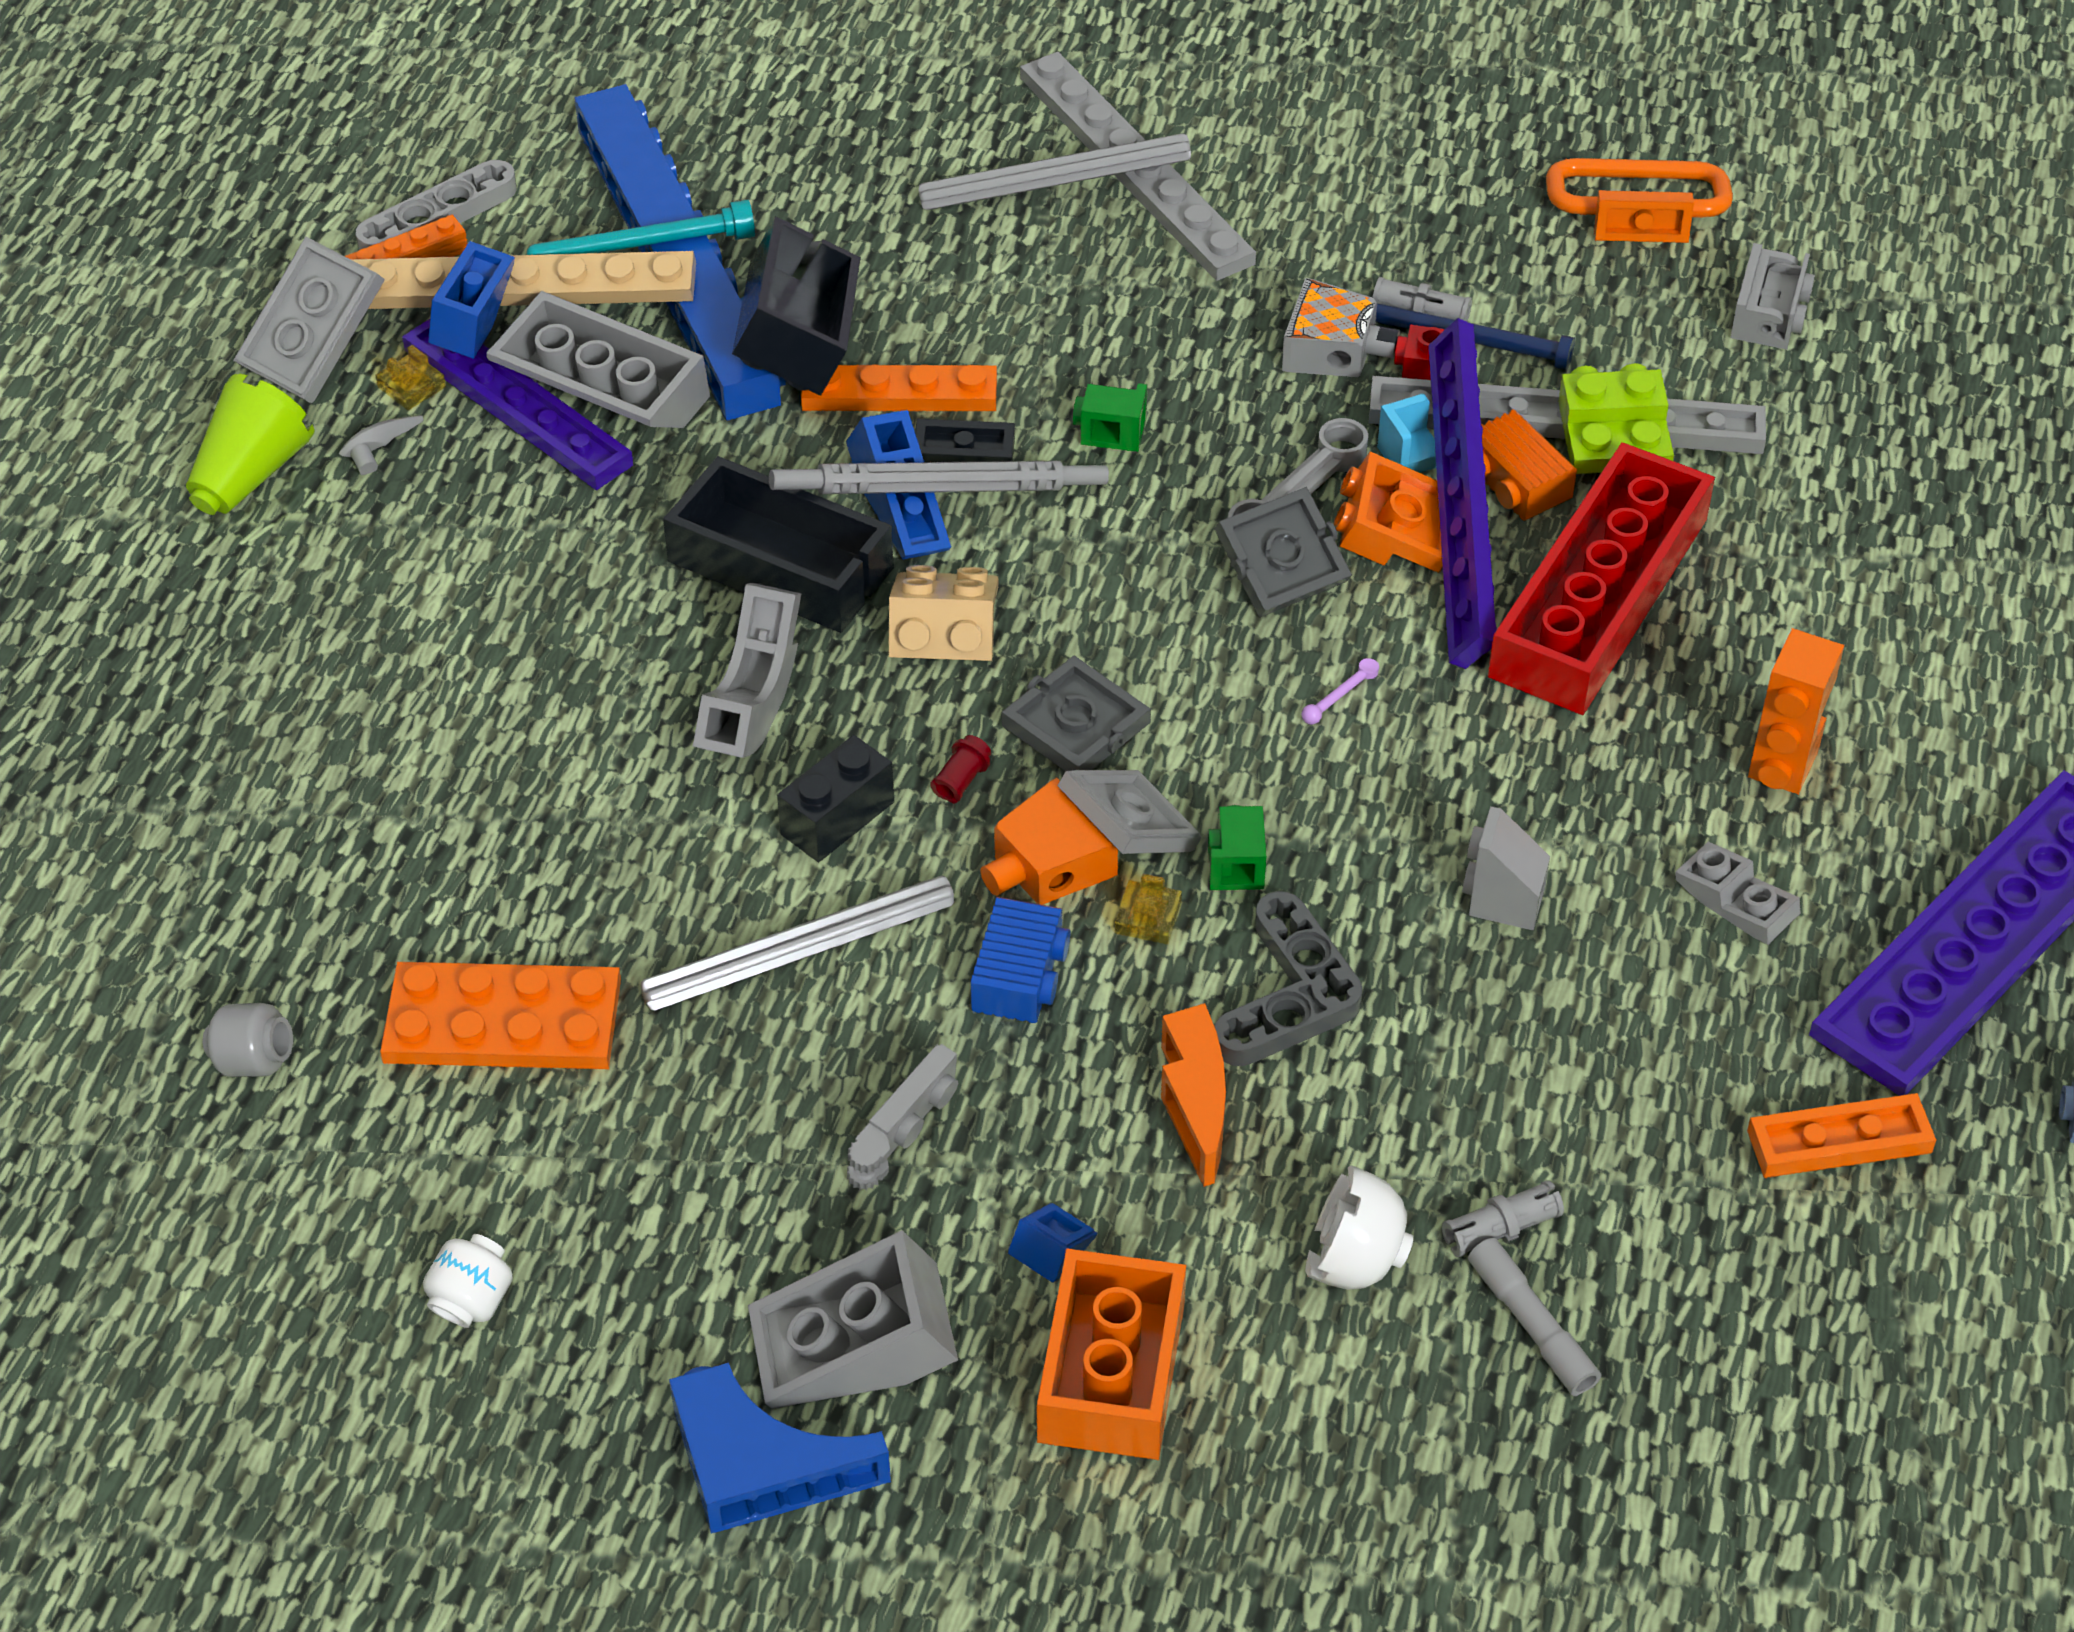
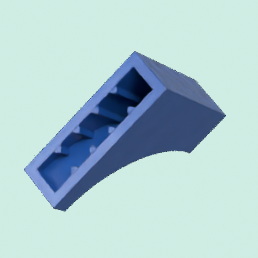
M729 1363L715 1367H696L687 1371L683 1376L669 1379L675 1416L711 1534L891 1482L889 1451L882 1431L860 1436L839 1437L817 1435L788 1426L761 1410L746 1395L734 1377Z

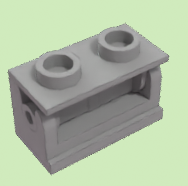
M1753 243L1736 305L1730 338L1787 349L1791 333L1801 334L1807 305L1799 304V302L1809 303L1815 275L1806 273L1810 254L1805 253L1803 264L1799 266V261L1795 256L1784 252L1763 249L1762 244Z

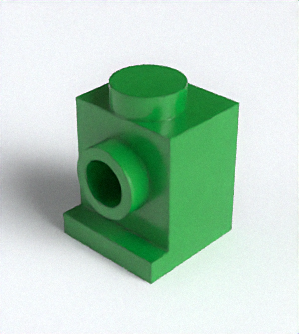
M1138 383L1136 390L1087 384L1085 396L1076 397L1073 410V425L1081 426V445L1139 452L1147 419V384Z
M1230 805L1219 807L1218 829H1208L1210 890L1264 889L1267 855L1263 806Z

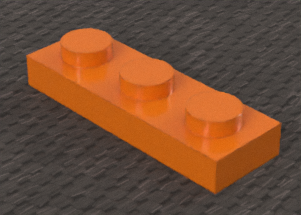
M1918 1093L1750 1117L1747 1129L1764 1178L1931 1154L1936 1143L1935 1135Z

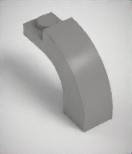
M756 583L746 584L733 654L719 686L714 691L702 694L693 747L744 758L753 754L763 744L785 697L798 647V643L793 642L801 593Z

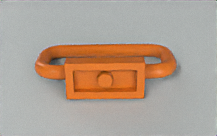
M1572 158L1556 162L1548 169L1546 175L1547 194L1555 207L1571 214L1595 215V241L1689 243L1692 217L1704 218L1723 214L1731 207L1733 200L1731 183L1726 172L1716 165L1700 161ZM1575 176L1697 179L1712 185L1714 197L1710 199H1694L1693 193L1606 190H1599L1598 196H1577L1565 190L1564 179Z

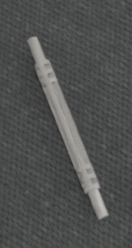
M1061 461L819 464L817 469H771L769 472V486L771 490L818 489L820 494L1059 491L1063 485H1106L1109 479V471L1106 465L1063 466Z

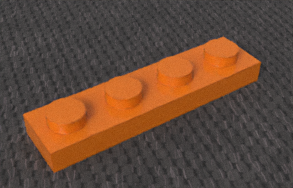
M838 365L821 396L809 390H802V411H996L997 365Z

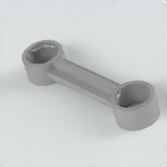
M1337 418L1326 422L1319 431L1318 449L1262 500L1247 499L1233 505L1228 513V518L1304 487H1307L1310 494H1312L1336 471L1348 472L1352 466L1359 468L1367 456L1368 432L1361 423L1348 418ZM1346 441L1356 445V447L1339 449L1331 446L1330 443Z

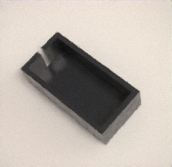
M775 216L750 261L732 354L739 357L751 368L765 369L784 378L789 385L798 390H809L821 396L847 351L861 257L822 239L800 280L792 276L811 244L814 234Z
M720 456L716 457L663 518L668 562L743 593L745 592L746 584L749 583L801 593L798 616L839 633L844 631L865 605V595L871 597L894 569L892 525L805 490H771L769 476Z

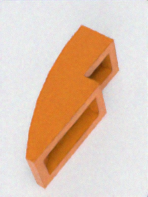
M1204 1003L1164 1015L1162 1017L1161 1044L1163 1053L1169 1063L1162 1066L1161 1099L1203 1187L1215 1183L1222 1153L1226 1101L1222 1052L1217 1031Z

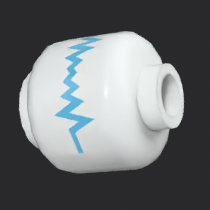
M473 1234L470 1241L463 1239L446 1241L423 1280L424 1291L430 1298L427 1307L440 1317L464 1328H469L472 1321L485 1322L490 1320L513 1279L510 1267L501 1259L505 1250L496 1242L479 1234Z

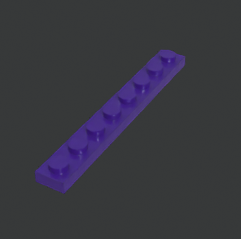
M1457 318L1428 346L1448 657L1450 664L1467 669L1477 659L1492 649L1493 635L1497 627L1495 622V589L1492 581L1491 544L1488 527L1489 508L1486 500V468L1483 459V427L1480 418V388L1477 377V350L1475 348L1474 324Z

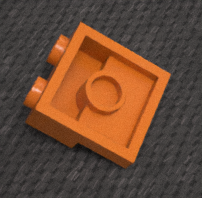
M1370 451L1359 468L1352 466L1348 470L1341 485L1340 494L1349 498L1348 502L1345 501L1341 505L1334 520L1336 530L1341 532L1339 547L1384 566L1390 557L1395 554L1439 573L1443 568L1437 480Z

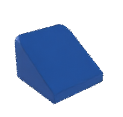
M1050 1203L1019 1220L1008 1254L1053 1283L1061 1277L1066 1248L1084 1251L1096 1238L1097 1232L1054 1203Z

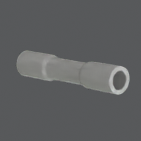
M1489 1238L1479 1243L1470 1252L1468 1261L1494 1295L1507 1305L1540 1349L1542 1357L1570 1394L1578 1396L1593 1388L1599 1382L1601 1372L1573 1336L1562 1329L1528 1285L1526 1276L1496 1238Z

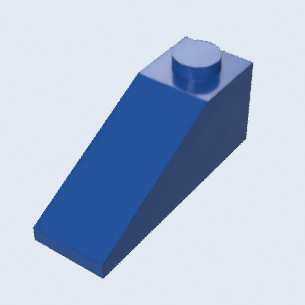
M908 410L863 417L846 440L852 463L924 462ZM934 493L864 494L878 519L892 525V542L902 559L935 554L951 549Z

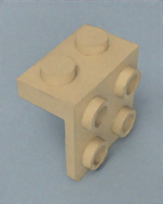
M927 565L909 566L906 568V572L898 573L889 596V657L992 661L994 604L998 591V576L988 575V570L980 567L957 569V574L937 573L935 567Z

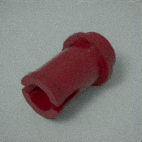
M967 735L964 739L955 741L951 747L952 756L930 783L931 789L938 797L954 804L963 797L962 794L977 773L985 772L990 766V747L982 739L973 735Z

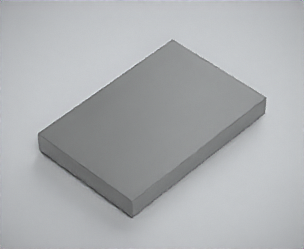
M305 236L233 361L303 400L313 403L385 279L376 272Z

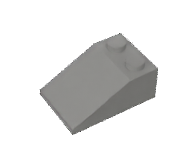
M903 1230L748 1305L765 1404L771 1409L904 1386L958 1361L937 1263Z

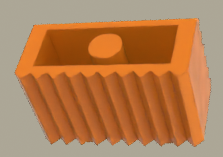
M1512 409L1509 414L1504 413L1501 418L1496 416L1493 421L1488 420L1485 425L1481 424L1483 427V459L1486 468L1485 483L1495 491L1498 501L1504 508L1513 509L1525 521L1573 498L1577 468L1516 410Z

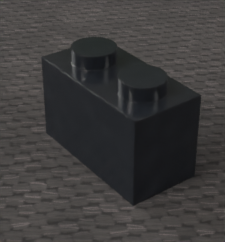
M852 735L777 794L781 835L819 863L894 803L892 761L856 735Z

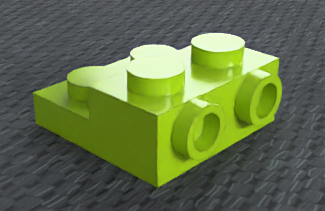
M1633 363L1615 372H1598L1592 366H1581L1574 369L1570 374H1562L1558 403L1570 463L1577 468L1576 474L1602 473L1621 442L1673 461L1674 452L1666 421L1669 404L1661 369L1647 370L1644 365Z

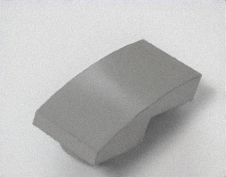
M1709 841L1675 872L1676 881L1700 903L1753 938L1767 945L1801 914L1800 897L1755 878L1752 860Z

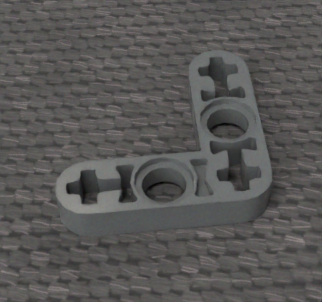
M1276 891L1268 893L1260 899L1256 908L1255 929L1293 984L1231 1010L1219 1017L1215 1023V1029L1223 1061L1233 1066L1252 1064L1349 1022L1360 1011L1362 984L1305 904L1296 895L1289 892ZM1277 913L1282 919L1290 917L1289 930L1292 935L1287 938L1288 928L1281 919H1271V914ZM1302 950H1313L1319 953L1323 960L1316 965L1309 966L1298 963L1293 956ZM1329 976L1328 985L1337 996L1347 994L1345 1001L1340 1002L1336 996L1327 998L1328 985L1325 978ZM1281 1010H1293L1298 1012L1303 1020L1294 1026H1283L1273 1019V1015ZM1260 1020L1262 1026L1257 1028V1021ZM1236 1032L1240 1038L1249 1036V1042L1242 1044L1237 1038L1229 1040V1034Z

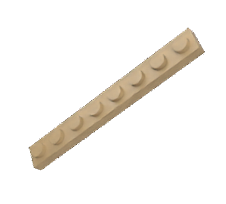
M694 251L511 255L515 257L514 266L500 306L529 305L541 291L574 304L693 301L696 274ZM459 257L351 260L376 272L385 279L368 309L431 308L432 299Z

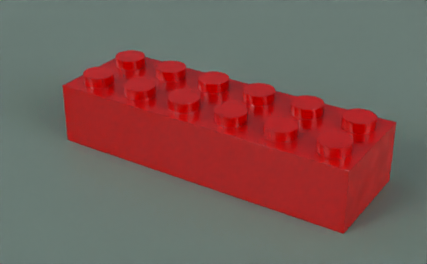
M1621 442L1494 633L1488 678L1584 715L1707 521L1715 477Z

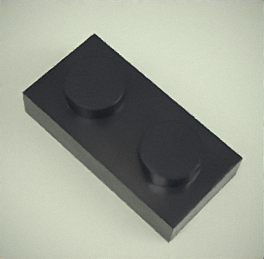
M917 419L915 434L924 462L1013 461L1015 423Z

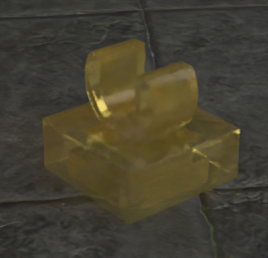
M413 345L408 347L409 354L398 361L391 357L387 361V368L375 375L378 388L406 410L412 409L446 387L444 374L429 364L428 357Z
M1142 874L1141 882L1129 880L1115 920V933L1169 944L1182 903V891L1165 888V878Z

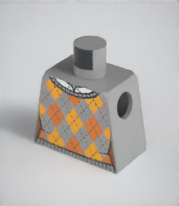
M1305 278L1284 335L1282 371L1359 377L1368 354L1395 358L1400 330L1375 326L1377 302L1374 298L1314 279Z

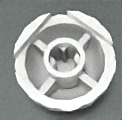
M1352 1165L1348 1167V1176L1344 1174L1339 1176L1325 1202L1314 1230L1321 1231L1320 1243L1324 1245L1321 1256L1309 1250L1305 1270L1308 1277L1342 1289H1361L1382 1280L1391 1266L1401 1268L1404 1265L1413 1244V1235L1405 1232L1407 1212L1403 1200L1389 1183L1372 1173Z

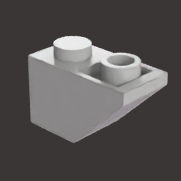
M1490 806L1484 828L1478 826L1473 828L1467 858L1476 860V862L1469 861L1462 893L1472 895L1469 916L1534 930L1545 891L1550 856L1501 808Z

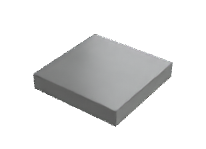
M1071 770L1064 773L1058 784V787L1122 854L1191 852L1195 850L1202 838L1200 833L1139 770Z

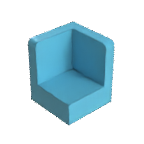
M1425 394L1381 406L1377 448L1384 458L1419 473L1436 468L1435 439L1427 429L1430 401Z

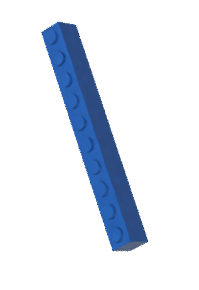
M626 84L574 97L579 133L628 229L703 217L700 210L693 211L692 200L686 183H678L677 171L672 156L670 154H663L662 142L657 128H649L648 117L642 100L635 101ZM707 235L639 246L640 252L694 251L696 274L693 301L666 302L689 349L704 356L708 386L726 421L781 406L780 387L786 385L785 379L765 369L751 368L739 357L732 354L743 297L739 298L737 283L730 267L724 269L722 266V256L716 239H708Z

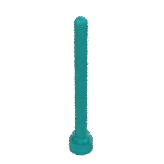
M747 199L729 202V207L722 208L721 214L533 244L527 249L526 254L603 253L718 233H725L726 237L734 236L736 240L755 237V226L751 205Z

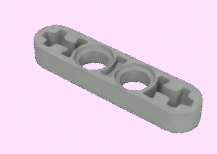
M502 160L483 162L364 220L356 228L358 250L452 214L459 223H462L508 200L517 191L514 168L511 164ZM461 197L467 199L459 204L446 203L452 198ZM422 216L428 218V220L421 223L407 222L414 217Z

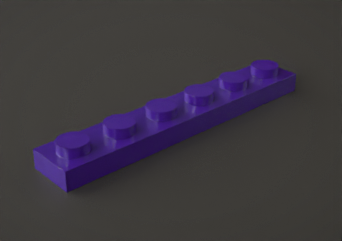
M430 319L402 336L404 349L407 353L596 491L633 466L631 450L528 376L489 361L486 354L489 348L482 344L473 359L428 343Z

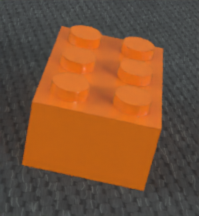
M1066 1248L1037 1400V1443L1159 1460L1185 1304L1186 1265Z

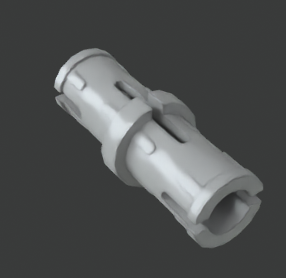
M1379 277L1373 293V298L1378 304L1454 320L1460 318L1468 321L1472 307L1471 297L1432 290L1430 284L1421 283L1417 287Z
M1550 1180L1541 1182L1540 1185L1507 1198L1503 1195L1494 1196L1487 1200L1488 1203L1485 1207L1453 1220L1444 1221L1442 1223L1444 1240L1448 1245L1456 1242L1457 1245L1451 1247L1455 1257H1461L1465 1253L1472 1251L1479 1243L1489 1238L1503 1239L1505 1243L1517 1239L1521 1230L1551 1218L1562 1216L1564 1206L1559 1191L1549 1195L1548 1192L1553 1191L1555 1185Z

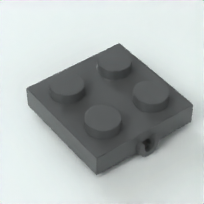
M1307 487L1219 521L1214 528L1231 561L1230 564L1234 567L1238 575L1237 578L1246 590L1259 618L1346 583L1352 576L1335 543L1338 534L1334 524L1330 521L1325 523ZM1326 529H1329L1331 536L1326 535Z
M1075 655L1047 677L1035 676L1029 682L1027 692L1002 711V726L1064 771L1094 769L1151 723V708Z

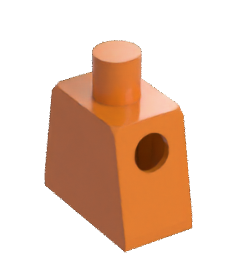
M1058 778L1047 783L1001 819L995 826L994 843L996 859L980 869L983 882L993 895L998 896L1019 884L1037 904L1043 905L1118 875V849L1058 787L1060 782Z

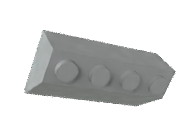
M541 291L486 353L489 361L650 427L684 428L710 397L703 355L544 291Z

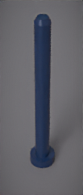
M1377 303L1376 323L1408 330L1410 325L1446 329L1455 321L1454 319ZM1474 324L1475 344L1554 360V367L1556 369L1568 370L1574 352L1575 337L1562 335L1558 342Z

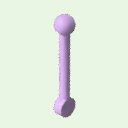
M1370 658L1361 660L1358 672L1316 705L1309 704L1303 708L1301 715L1304 722L1310 725L1318 723L1322 718V713L1364 679L1375 678L1379 672V663Z

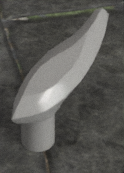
M423 416L395 418L366 427L352 436L341 448L339 454L344 457H352L361 475L375 472L378 464L371 451L386 446L393 438L423 422Z

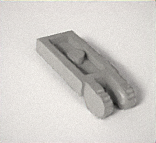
M937 1044L869 1120L867 1126L855 1138V1143H851V1147L848 1148L850 1166H847V1179H849V1184H852L853 1188H859V1191L861 1189L867 1191L868 1188L873 1189L874 1185H878V1180H883L889 1172L887 1158L899 1145L904 1149L908 1148L920 1134L924 1125L923 1118L932 1107L935 1106L938 1109H942L950 1101L958 1087V1080L955 1079L957 1054L943 1044H940V1046Z

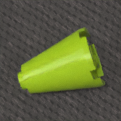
M234 374L225 383L186 483V488L191 494L189 497L191 503L202 512L209 515H215L217 511L223 514L229 513L303 448L314 435L315 429L313 424L306 429L302 422L307 415L302 407L270 383L260 380L256 387L243 383L248 376L244 374Z

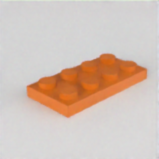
M397 962L380 1050L383 1064L609 1069L621 984L620 968Z

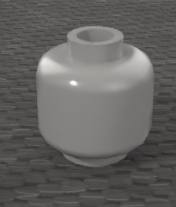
M265 1003L227 1004L215 1012L210 1025L206 1027L203 1034L205 1054L211 1059L216 1070L227 1077L270 1076L278 1071L282 1063L288 1059L293 1047V1032L289 1021L273 1005Z

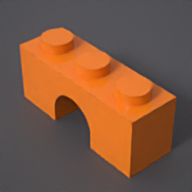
M1794 628L1791 629L1771 671L1748 773L1749 778L1760 781L1772 789H1784L1799 795L1819 751L1827 719L1822 716V713L1836 682L1844 650L1843 644Z

